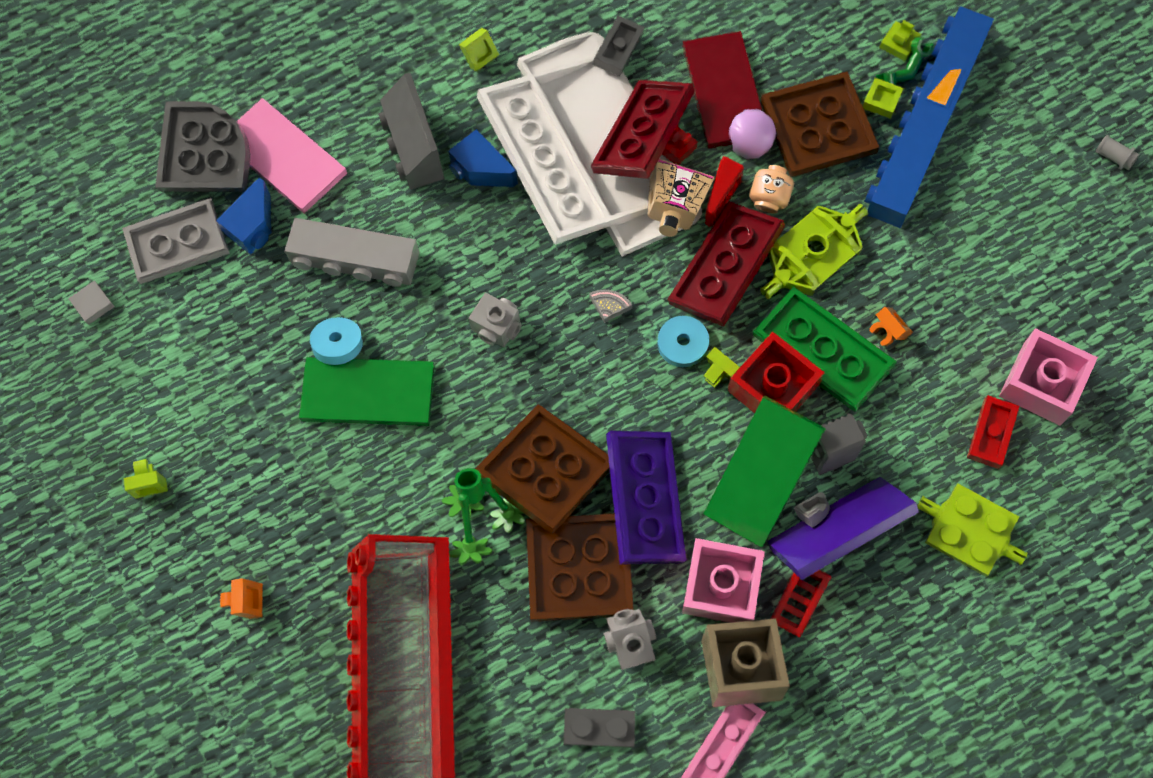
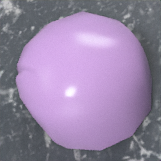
M746 109L736 115L729 129L733 151L745 159H756L766 154L772 147L776 137V129L772 118L759 109Z

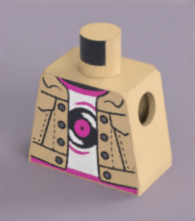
M661 159L658 160L650 176L648 216L650 219L660 221L659 232L662 235L673 237L677 235L678 228L690 229L714 180V176Z

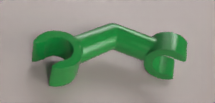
M916 37L911 43L912 56L906 69L880 73L876 75V78L894 85L914 79L923 58L933 52L934 43H927L922 51L921 43L924 37Z

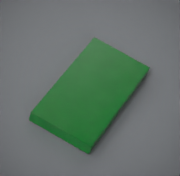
M795 287L786 294L753 331V336L762 343L774 332L825 373L819 386L854 412L861 407L897 363L896 360Z
M306 357L299 419L305 422L430 426L434 362L353 359L344 364L330 365L319 361L316 357Z
M764 396L703 514L762 548L767 542L826 428Z

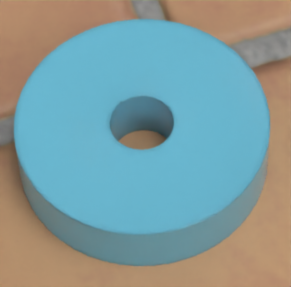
M677 316L671 318L663 324L659 331L658 350L663 359L673 366L690 367L696 365L705 357L708 351V331L699 320L693 317ZM686 338L689 343L687 345H680L677 340Z
M335 317L326 319L316 325L310 335V344L314 356L325 364L339 365L347 363L360 353L363 346L359 326L347 318Z

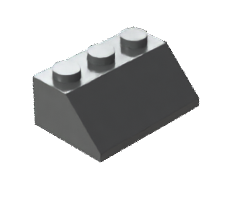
M411 73L404 74L380 99L383 112L378 113L383 130H390L392 137L386 139L392 156L397 154L399 156L400 162L395 164L401 181L407 180L409 188L412 190L443 180L445 177L438 149Z

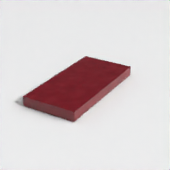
M738 31L683 41V51L691 83H693L695 90V100L707 148L732 145L729 129L735 116L746 109H759L762 111L742 33Z
M638 80L590 165L593 173L649 179L695 93L693 83Z
M729 201L668 297V303L678 309L724 327L785 228L784 220Z

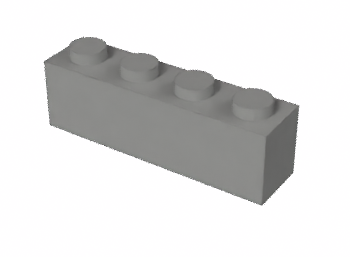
M294 218L285 247V253L289 261L298 269L310 270L313 267L322 269L325 273L333 276H339L341 273L351 274L354 278L361 281H370L373 278L383 280L385 284L393 287H400L401 284L411 285L420 253L416 239Z

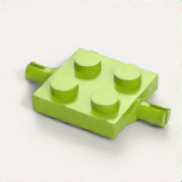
M958 483L952 490L948 500L941 505L934 503L924 496L919 500L917 504L918 509L934 517L932 529L925 541L929 546L985 577L989 576L996 560L1003 555L1019 565H1022L1025 561L1024 558L1027 557L1028 553L1009 543L1011 532L1019 519L1018 515Z

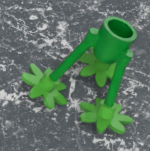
M467 468L456 473L455 485L449 486L453 496L442 499L443 504L452 506L449 511V517H454L460 511L462 512L465 538L462 542L453 541L452 545L455 550L449 552V557H459L458 562L460 565L467 563L470 557L475 563H481V555L486 556L492 553L491 548L485 547L488 544L487 538L476 541L472 536L470 520L471 509L475 511L484 510V506L480 501L485 492H488L499 506V510L490 513L491 517L497 519L492 525L493 530H498L504 526L505 532L510 533L513 529V522L522 525L525 523V519L521 515L524 513L506 499L501 498L492 486L490 478H482L478 470Z

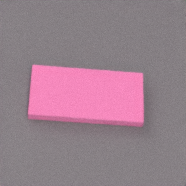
M263 98L237 120L248 140L250 148L249 167L303 214L347 174L345 167Z

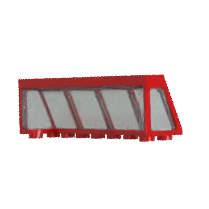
M368 534L352 549V552H349L347 557V571L352 573V586H349L347 590V605L352 606V620H349L347 624V639L352 641V655H349L347 659V674L352 676V690H349L347 694V709L352 711V726H349L347 730V745L349 748H352V762H349L347 766V778H455L449 537Z

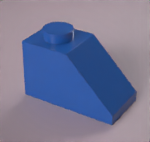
M477 129L448 151L451 162L449 168L459 180L464 178L470 185L514 187L518 184L516 169Z
M260 177L216 220L223 233L249 254L255 249L262 248L271 234V194Z

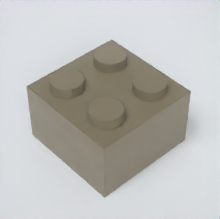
M776 619L710 624L706 626L701 642L713 707L783 700L790 685Z

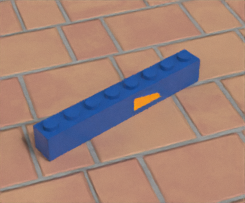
M962 6L959 7L955 17H948L942 33L946 34V38L944 41L938 39L931 55L936 58L934 64L928 62L920 80L925 81L923 88L916 87L910 100V104L914 105L912 112L905 111L898 127L903 129L900 137L894 135L887 152L891 153L892 156L889 161L883 159L876 177L881 180L878 186L871 185L864 202L869 204L868 216L901 229L994 18Z

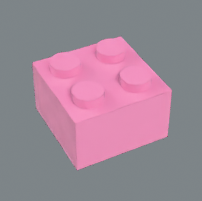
M1035 328L1024 342L999 397L1057 425H1061L1073 414L1098 357Z
M696 538L682 614L729 623L753 621L765 551Z

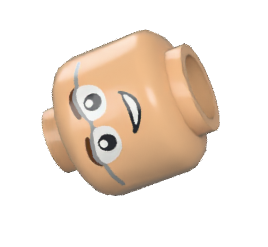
M769 165L768 169L757 171L749 193V197L754 202L756 209L775 214L778 213V210L788 206L794 181L786 174L787 169L777 165Z

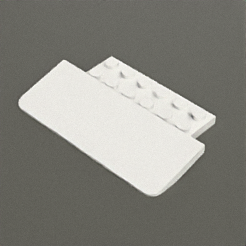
M587 32L565 38L519 58L517 66L523 77L479 89L477 98L554 244L556 245L606 228L623 257L667 236L659 232L660 221L650 219L648 216L650 177L649 179L595 174L590 166L631 95L633 88L624 72L618 77L593 65L594 57L601 47L604 38L597 33ZM661 154L659 159L672 163ZM700 207V209H699V211H698V213H697V215H696V217H695V219H694L692 225L695 224L696 222H698V220L700 219V217H701V215H702V208H701V207Z

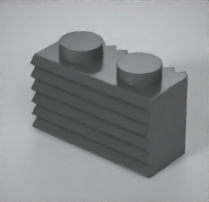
M848 413L846 417L841 416L840 420L835 418L834 422L829 421L828 425H822L826 430L811 457L819 475L855 461L862 447H864L865 439H867L866 430L861 421H856L852 414Z

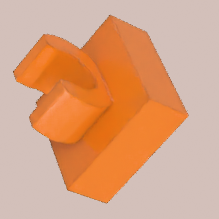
M886 306L876 314L881 322L874 323L869 329L873 334L881 328L887 331L886 338L880 342L882 346L892 344L895 339L904 340L913 333L893 308Z
M244 578L231 580V592L220 594V607H231V615L249 619L262 617L263 584Z

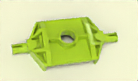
M858 204L849 214L846 212L843 214L823 206H817L778 239L770 250L768 258L774 275L773 279L760 289L761 293L767 299H770L781 288L792 289L795 287L802 293L812 296L821 284L852 257L861 253L863 246L855 226L858 221L868 214L867 209L863 208L862 204ZM810 241H819L824 245L825 249L821 252H813L809 249L808 243Z

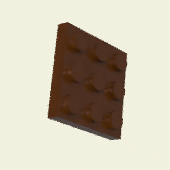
M848 71L761 95L763 109L774 122L776 129L775 140L790 177L878 153L879 145Z
M539 404L475 468L481 473L482 478L488 477L491 479L492 486L500 496L550 534H553L610 472L607 453Z
M615 514L569 516L553 534H550L531 518L526 519L531 622L613 617L621 610H633L631 565L620 564Z

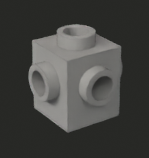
M486 292L468 318L471 330L478 333V337L489 345L496 343L502 347L506 346L509 339L514 340L517 337L522 326L519 311L513 302L505 298L499 300Z
M640 609L621 610L613 617L606 618L610 630L604 632L606 645L609 653H616L622 670L655 660L651 641L656 640L654 627L651 619L644 620Z

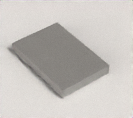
M211 198L122 228L136 278L140 284L230 254L223 231L216 222L218 215Z

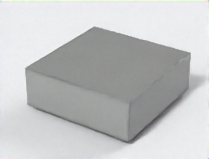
M95 280L68 298L88 325L115 307Z

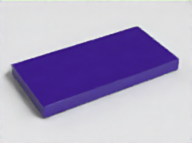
M610 430L606 434L620 564H680L686 562L671 432Z
M878 477L829 505L830 510L827 516L813 528L804 521H801L768 540L767 543L771 551L802 580L912 517L919 510L914 500L882 477Z

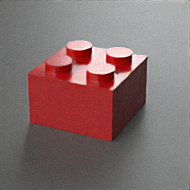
M772 332L730 378L727 391L754 413L764 396L796 412L819 386L825 372Z

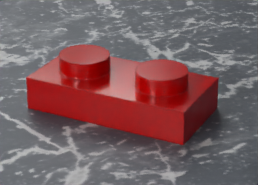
M987 395L983 401L967 458L1000 469L1003 466L1020 406Z

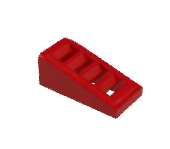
M723 156L720 161L706 208L705 224L709 227L714 225L738 189L743 178V165L726 156Z
M821 570L810 575V577L819 581L817 587L799 579L794 572L792 573L770 618L776 619L777 626L801 638L832 577ZM797 585L813 593L811 600L794 592L795 586ZM791 597L806 605L805 612L788 604L789 598ZM783 609L801 618L799 624L781 616Z

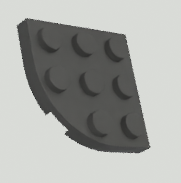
M166 101L155 188L160 192H245L248 185L250 148L247 137L238 122L222 108L210 103L200 101Z

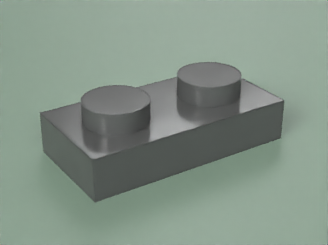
M618 15L595 55L593 65L620 77L640 41L645 27Z
M565 708L564 745L634 748L635 711Z

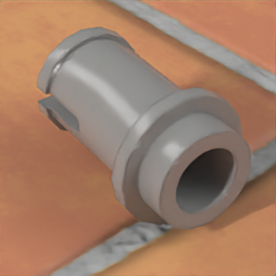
M1109 135L1104 137L1096 149L1097 154H1101L1120 165L1118 168L1120 170L1125 168L1129 171L1140 155L1135 152L1136 148L1132 147L1130 149L1110 138Z

